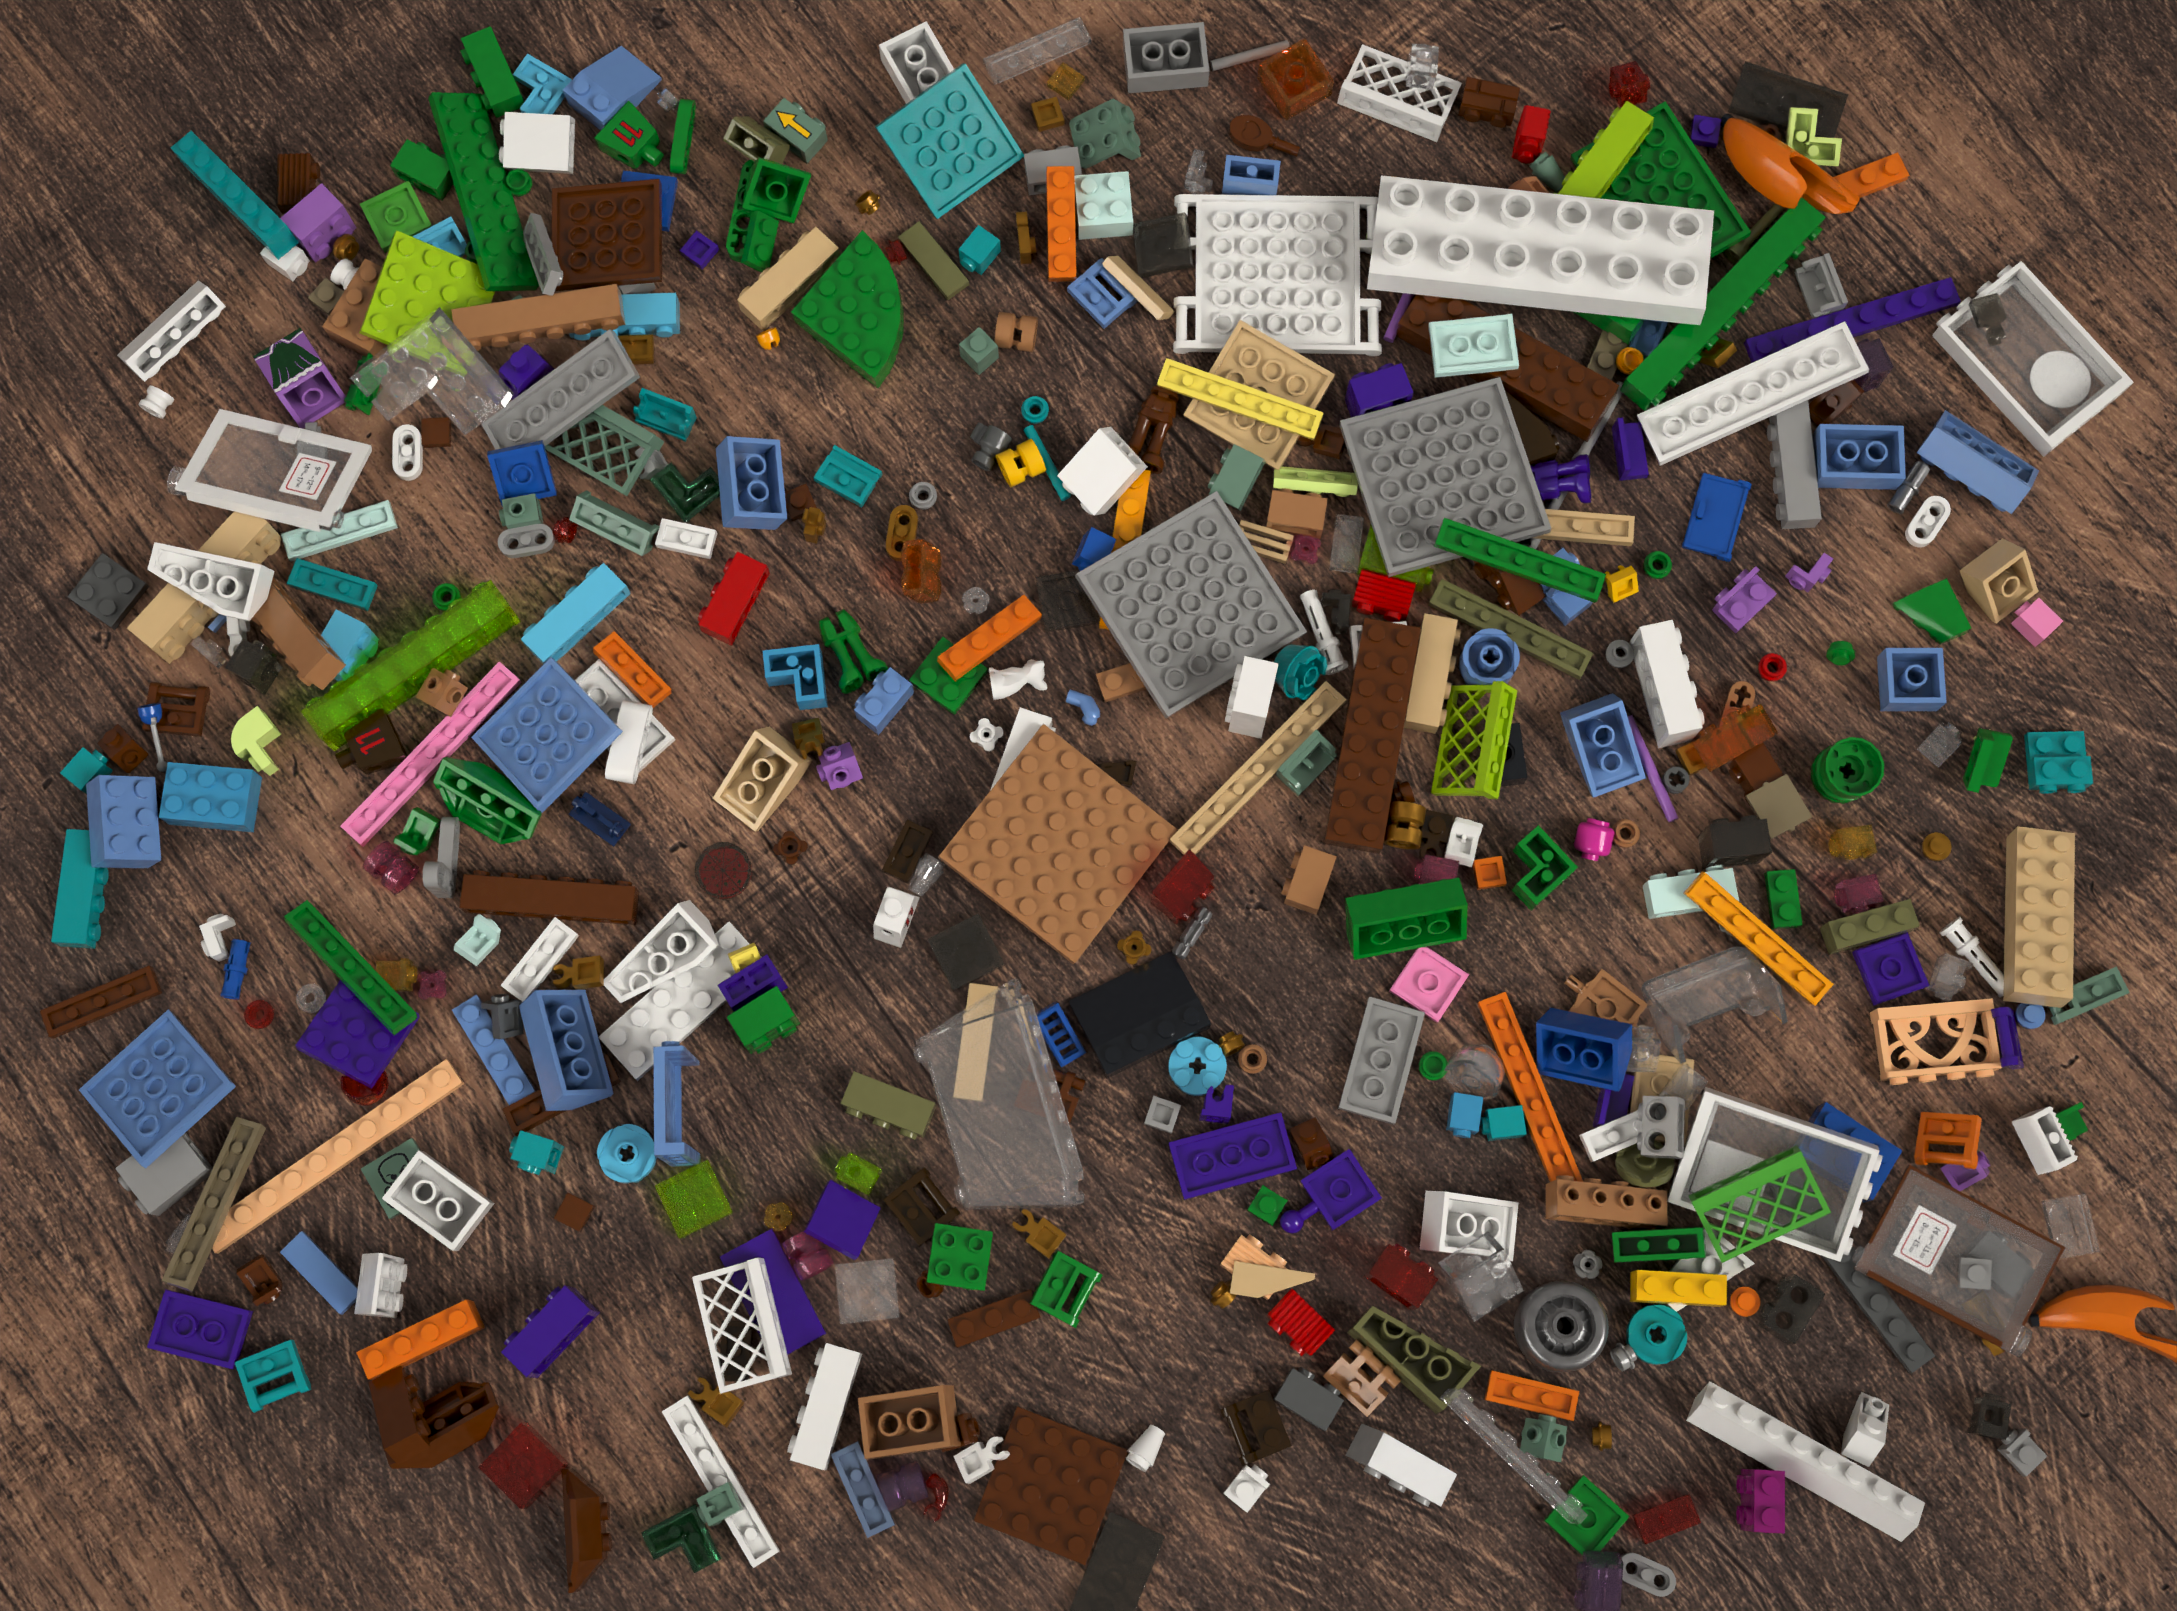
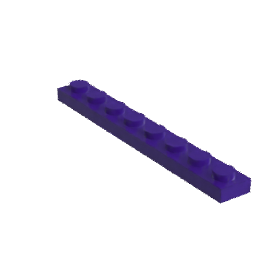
M1950 277L1745 340L1744 345L1750 361L1753 363L1844 321L1852 336L1856 337L1958 306L1961 300Z

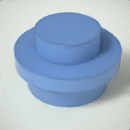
M2020 1003L2016 1008L2015 1017L2023 1028L2035 1029L2043 1024L2045 1010L2041 1005Z

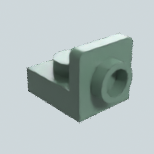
M727 1482L696 1499L699 1504L697 1507L699 1517L709 1527L716 1526L726 1518L743 1510V1506L731 1482Z

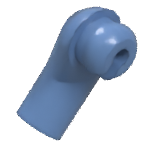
M1070 689L1066 703L1080 707L1084 714L1082 721L1087 725H1095L1097 718L1100 717V710L1095 700L1091 696Z

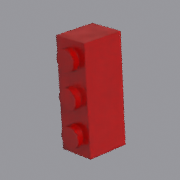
M738 551L734 558H729L723 570L725 573L721 582H716L710 596L712 599L708 607L704 606L698 616V625L703 633L731 646L770 575L767 565Z

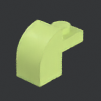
M256 706L240 718L234 726L231 735L232 748L235 754L244 762L248 759L257 772L263 770L271 776L279 770L263 747L280 736L281 733L267 714Z

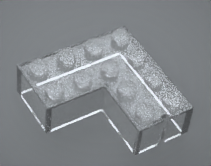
M440 307L364 362L350 378L366 397H369L379 384L383 386L371 403L387 421L428 393L464 435L503 409L514 395L511 389Z

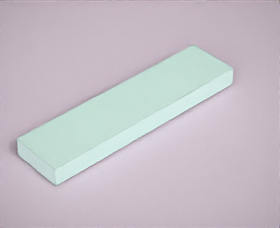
M389 500L335 516L331 526H322L321 532L300 527L281 533L287 557L292 562L296 558L308 557L398 527Z

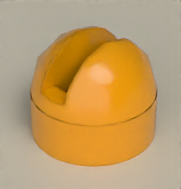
M776 327L756 335L759 344L765 350L772 349L771 342L774 347H777L780 342Z

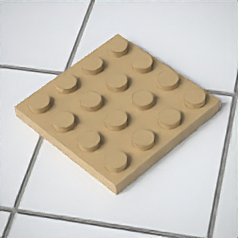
M1239 320L1208 372L1315 410L1336 377L1334 373L1242 320ZM1192 399L1183 414L1185 418L1232 445L1235 444L1263 458L1266 461V465L1277 470L1284 464L1300 435L1196 399Z

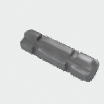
M1201 906L1198 908L1194 916L1195 919H1191L1180 936V942L1177 941L1173 947L1172 953L1176 957L1183 960L1190 952L1189 948L1194 946L1203 932L1204 924H1208L1212 918L1211 911Z

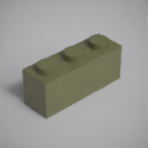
M1911 899L1827 922L1820 927L1828 954L1831 955L1895 937L1906 932L1909 933L1920 925Z
M855 1071L841 1101V1105L847 1108L846 1114L858 1119H862L863 1115L873 1118L872 1124L886 1130L891 1125L901 1129L900 1135L912 1140H916L917 1136L925 1137L936 1109L935 1102Z

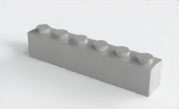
M1808 400L1769 417L1770 425L1767 427L1768 441H1772L1773 451L1770 453V465L1772 468L1775 467L1776 477L1773 479L1774 494H1778L1779 504L1776 505V518L1781 520L1782 529L1815 528L1822 519Z

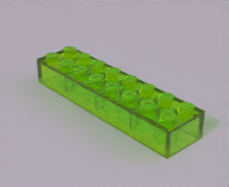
M492 580L479 583L472 589L471 594L463 599L459 598L453 601L445 612L440 615H433L424 623L425 625L416 632L411 631L401 638V642L393 648L388 647L382 650L377 655V659L369 664L359 666L353 672L354 675L345 681L340 680L333 684L328 693L322 697L311 699L301 713L318 737L333 751H336L347 743L344 737L346 731L378 709L383 708L389 714L415 696L432 668L444 673L445 669L451 671L521 621Z

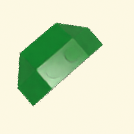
M448 757L442 759L433 783L440 790L441 796L453 817H458L461 822L500 845L532 837L542 813L531 804L509 778L483 763Z

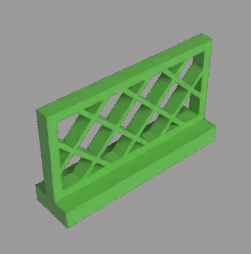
M1797 1145L1688 1195L1722 1263L1831 1213ZM1802 1168L1806 1175L1803 1187L1799 1188L1787 1184L1790 1173ZM1784 1176L1783 1179H1782V1181L1776 1180V1179H1778V1178ZM1770 1182L1780 1186L1775 1201L1759 1196L1763 1185ZM1809 1183L1814 1192L1807 1190ZM1785 1188L1800 1192L1795 1208L1780 1203ZM1756 1189L1755 1194L1749 1193L1750 1191ZM1805 1194L1817 1198L1822 1207L1811 1213L1800 1210ZM1744 1195L1753 1198L1748 1214L1732 1209L1737 1197ZM1757 1201L1773 1205L1768 1221L1752 1215ZM1729 1202L1727 1207L1722 1204ZM1778 1207L1793 1212L1790 1223L1783 1226L1773 1223ZM1714 1208L1726 1211L1721 1226L1709 1223L1704 1213ZM1730 1213L1746 1218L1741 1233L1725 1228ZM1798 1214L1803 1215V1217L1797 1219ZM1750 1220L1766 1225L1762 1236L1753 1238L1745 1235ZM1771 1227L1776 1228L1775 1230L1769 1232ZM1712 1229L1718 1230L1717 1237H1715ZM1723 1232L1739 1238L1736 1247L1723 1253L1719 1245ZM1743 1239L1749 1241L1745 1244H1742Z

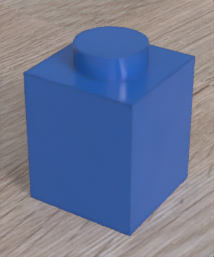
M1091 527L1083 535L1072 564L1079 567L1078 569L1082 571L1111 554L1116 539Z

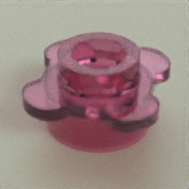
M1302 534L1295 536V548L1291 552V558L1294 561L1304 560L1309 564L1316 563L1318 560L1316 555L1317 549L1320 548L1321 541L1316 537L1303 536ZM1307 547L1309 550L1305 552L1303 548Z
M438 970L436 973L428 974L423 971L418 975L417 979L420 982L418 996L422 1000H427L429 997L442 999L446 996L445 979L447 976L445 972ZM430 983H434L435 986L431 988Z

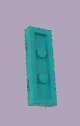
M296 558L287 581L289 587L365 611L369 610L378 587L375 582Z

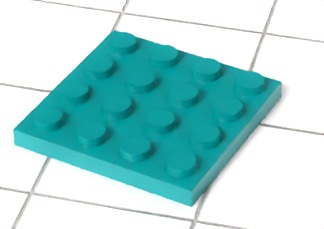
M965 63L958 66L875 126L936 219L1024 157L1018 144Z

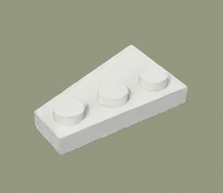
M1704 1228L1706 1257L1678 1259L1669 1272L1727 1275V1280L1755 1263L1744 1254H1740L1722 1263ZM1712 1229L1715 1237H1717L1718 1232ZM1723 1236L1721 1237L1719 1245L1723 1253L1735 1248ZM1665 1304L1666 1306L1672 1308L1676 1312L1687 1306L1677 1304Z

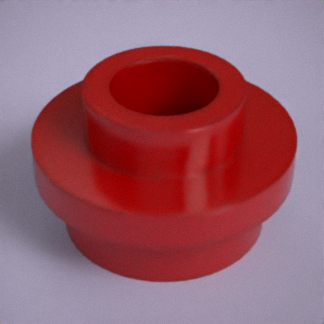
M1770 653L1761 658L1758 663V671L1762 678L1774 682L1780 680L1786 674L1787 664L1780 655ZM1773 664L1776 667V672H1770L1767 665Z

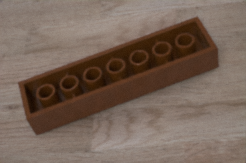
M1416 295L1398 322L1396 337L1432 356L1428 328L1429 322L1492 315L1462 299ZM1514 328L1519 360L1518 369L1466 374L1478 382L1500 377L1504 389L1524 407L1586 442L1589 441L1614 401L1619 385L1516 328Z
M1364 618L1323 844L1380 854L1383 849L1420 627Z

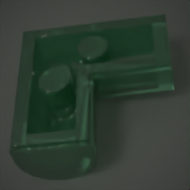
M669 463L649 479L684 523H687L720 496L718 475L711 467L690 484L672 463Z
M696 1504L641 1532L654 1560L681 1546L693 1572L697 1573L722 1559L706 1524L699 1517Z

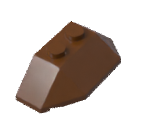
M458 1382L423 1402L425 1412L422 1415L431 1431V1434L428 1435L430 1449L399 1465L384 1450L389 1466L392 1469L433 1468L485 1438L499 1409L490 1383Z
M573 1468L561 1469L568 1593H574L581 1590L606 1560L607 1551L612 1549L611 1534L606 1533V1520L610 1519L609 1502H604L603 1494Z

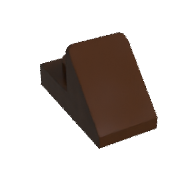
M1853 379L1824 392L1809 404L1810 418L1817 426L1819 424H1831L1852 407L1851 404L1865 391Z

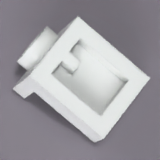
M1255 1464L1252 1468L1245 1465L1223 1494L1248 1513L1264 1490L1269 1487L1270 1484L1265 1480L1268 1474Z

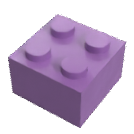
M322 183L280 218L299 241L298 245L315 263L320 259L326 258L332 252L337 238L345 234L352 235L353 231L357 228L344 206Z

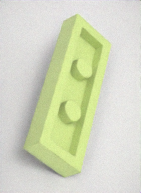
M1283 466L1279 470L1274 468L1273 488H1286L1293 491L1301 490L1317 494L1322 492L1334 493L1340 497L1357 495L1358 481L1355 473Z

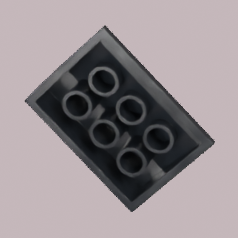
M1172 951L1068 1001L1106 1079L1179 1044L1181 1041L1210 1029L1211 1022L1197 994Z

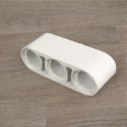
M627 700L622 701L616 725L623 732L611 743L605 769L606 779L629 784L636 783L651 724L652 705Z

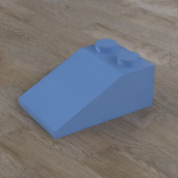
M620 46L581 70L563 89L568 105L601 131L628 101L636 108L658 85L662 78L623 46Z
M1612 693L1560 712L1569 743L1593 798L1646 779L1622 699Z

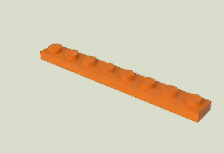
M1506 992L1479 1001L1477 1004L1518 1105L1523 1107L1525 1122L1549 1181L1556 1180L1557 1176L1566 1175L1573 1176L1574 1181L1583 1182Z

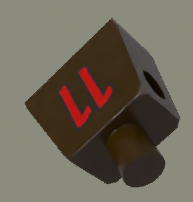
M383 708L378 709L346 731L344 737L349 748L335 754L342 769L357 763L359 769L365 774L398 766L408 756L389 714Z

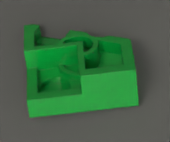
M1947 578L1892 604L1895 610H1901L1913 619L1912 623L1919 629L1926 630L1930 637L1938 644H1943L1965 635L1971 629Z

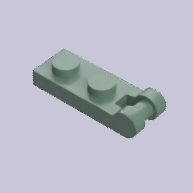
M2117 966L2073 985V999L2068 1002L2069 1010L2064 1011L2063 1008L2049 1007L2053 1015L2051 1020L2054 1026L2130 993Z

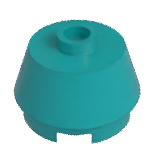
M1287 645L1278 653L1274 660V663H1278L1275 682L1289 698L1308 699L1317 690L1314 685L1318 681L1320 674L1324 676L1326 674L1327 659L1314 646Z

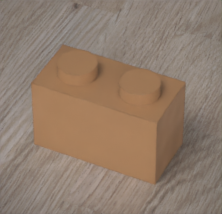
M1286 488L1278 489V491L1272 490L1266 527L1287 534L1321 539L1327 498H1322L1317 493L1295 494L1293 490Z
M1305 845L1301 853L1295 852L1290 867L1296 869L1292 879L1286 878L1281 893L1286 896L1284 904L1316 915L1337 856Z

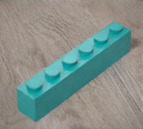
M192 131L188 132L170 147L182 164L278 260L299 243L288 226Z

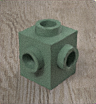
M1539 1414L1538 1420L1526 1418L1522 1430L1519 1453L1561 1462L1563 1449L1566 1444L1567 1426L1556 1424L1557 1418Z

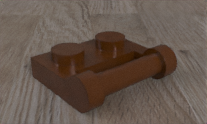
M151 682L146 705L159 703L161 697L195 700L194 706L161 703L162 718L156 724L158 733L202 737L206 706L210 699V688L205 686H199L197 689L162 686V683ZM143 723L142 729L145 732H152L150 725Z

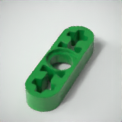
M680 99L670 156L671 173L686 174L696 115L695 100Z

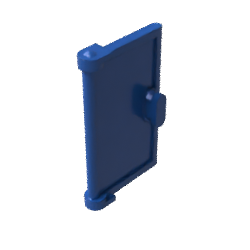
M1702 473L1682 548L1717 557L1716 559L1730 562L1748 491H1750L1752 484L1743 480L1734 481Z

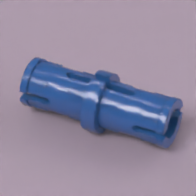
M238 939L231 941L230 955L223 969L225 971V979L220 994L221 997L233 1000L240 999L243 977L247 975L248 971L246 963L251 945L250 942Z

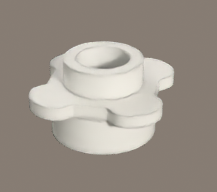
M987 718L979 720L977 729L971 732L970 740L972 743H978L985 751H992L998 738L1003 736V729L999 726H993ZM984 733H989V736L985 737Z

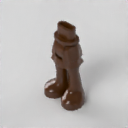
M1159 386L1152 387L1151 394L1141 404L1142 409L1138 412L1139 417L1135 430L1127 444L1140 458L1150 426L1155 428L1148 448L1141 457V460L1148 466L1145 470H1150L1151 474H1160L1163 471L1165 462L1160 457L1165 436L1173 425V419L1176 418V403L1179 399L1176 392Z

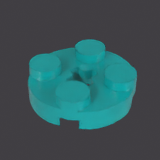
M1665 1305L1645 1306L1636 1311L1630 1318L1626 1329V1343L1633 1349L1636 1357L1652 1365L1666 1364L1677 1359L1684 1351L1688 1337L1681 1316L1675 1310ZM1657 1327H1660L1664 1339L1663 1341L1657 1340L1654 1343L1651 1340L1652 1336L1649 1334L1650 1329L1655 1330Z

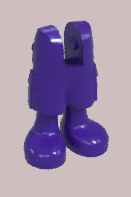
M1587 454L1579 455L1574 460L1563 464H1558L1556 460L1530 466L1542 500L1559 499L1562 491L1575 492L1582 503H1591L1590 464ZM1574 475L1560 479V476Z

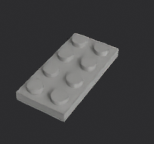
M1373 997L1368 998L1338 1109L1395 1125L1425 1012Z

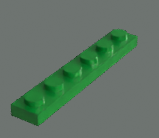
M1447 518L1442 520L1434 544L1436 548L1594 603L1598 601L1606 576L1602 572Z
M308 900L284 916L285 922L393 1035L417 1019L416 1012Z

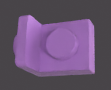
M1982 1151L1977 1152L1978 1164L1976 1169H1967L1963 1165L1944 1164L1940 1167L1953 1188L1962 1191L1988 1176L1990 1172L1988 1167L1991 1165Z

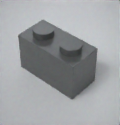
M1299 1367L1298 1371L1293 1368L1290 1369L1273 1400L1325 1432L1344 1401L1338 1397L1341 1392L1328 1383H1325L1322 1387L1314 1382L1315 1375L1302 1367Z

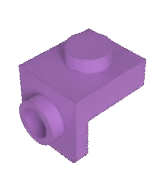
M1823 553L1809 573L1793 565L1785 577L1789 579L1790 584L1794 588L1808 593L1817 581L1822 584L1832 570L1828 566L1833 558Z

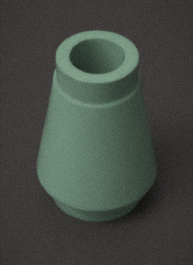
M1544 152L1529 167L1533 170L1532 174L1557 193L1563 188L1562 182L1565 176L1553 155L1549 156L1547 152Z

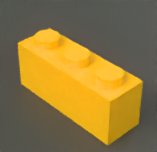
M1635 1270L1630 1272V1302L1712 1307L1726 1306L1727 1275Z

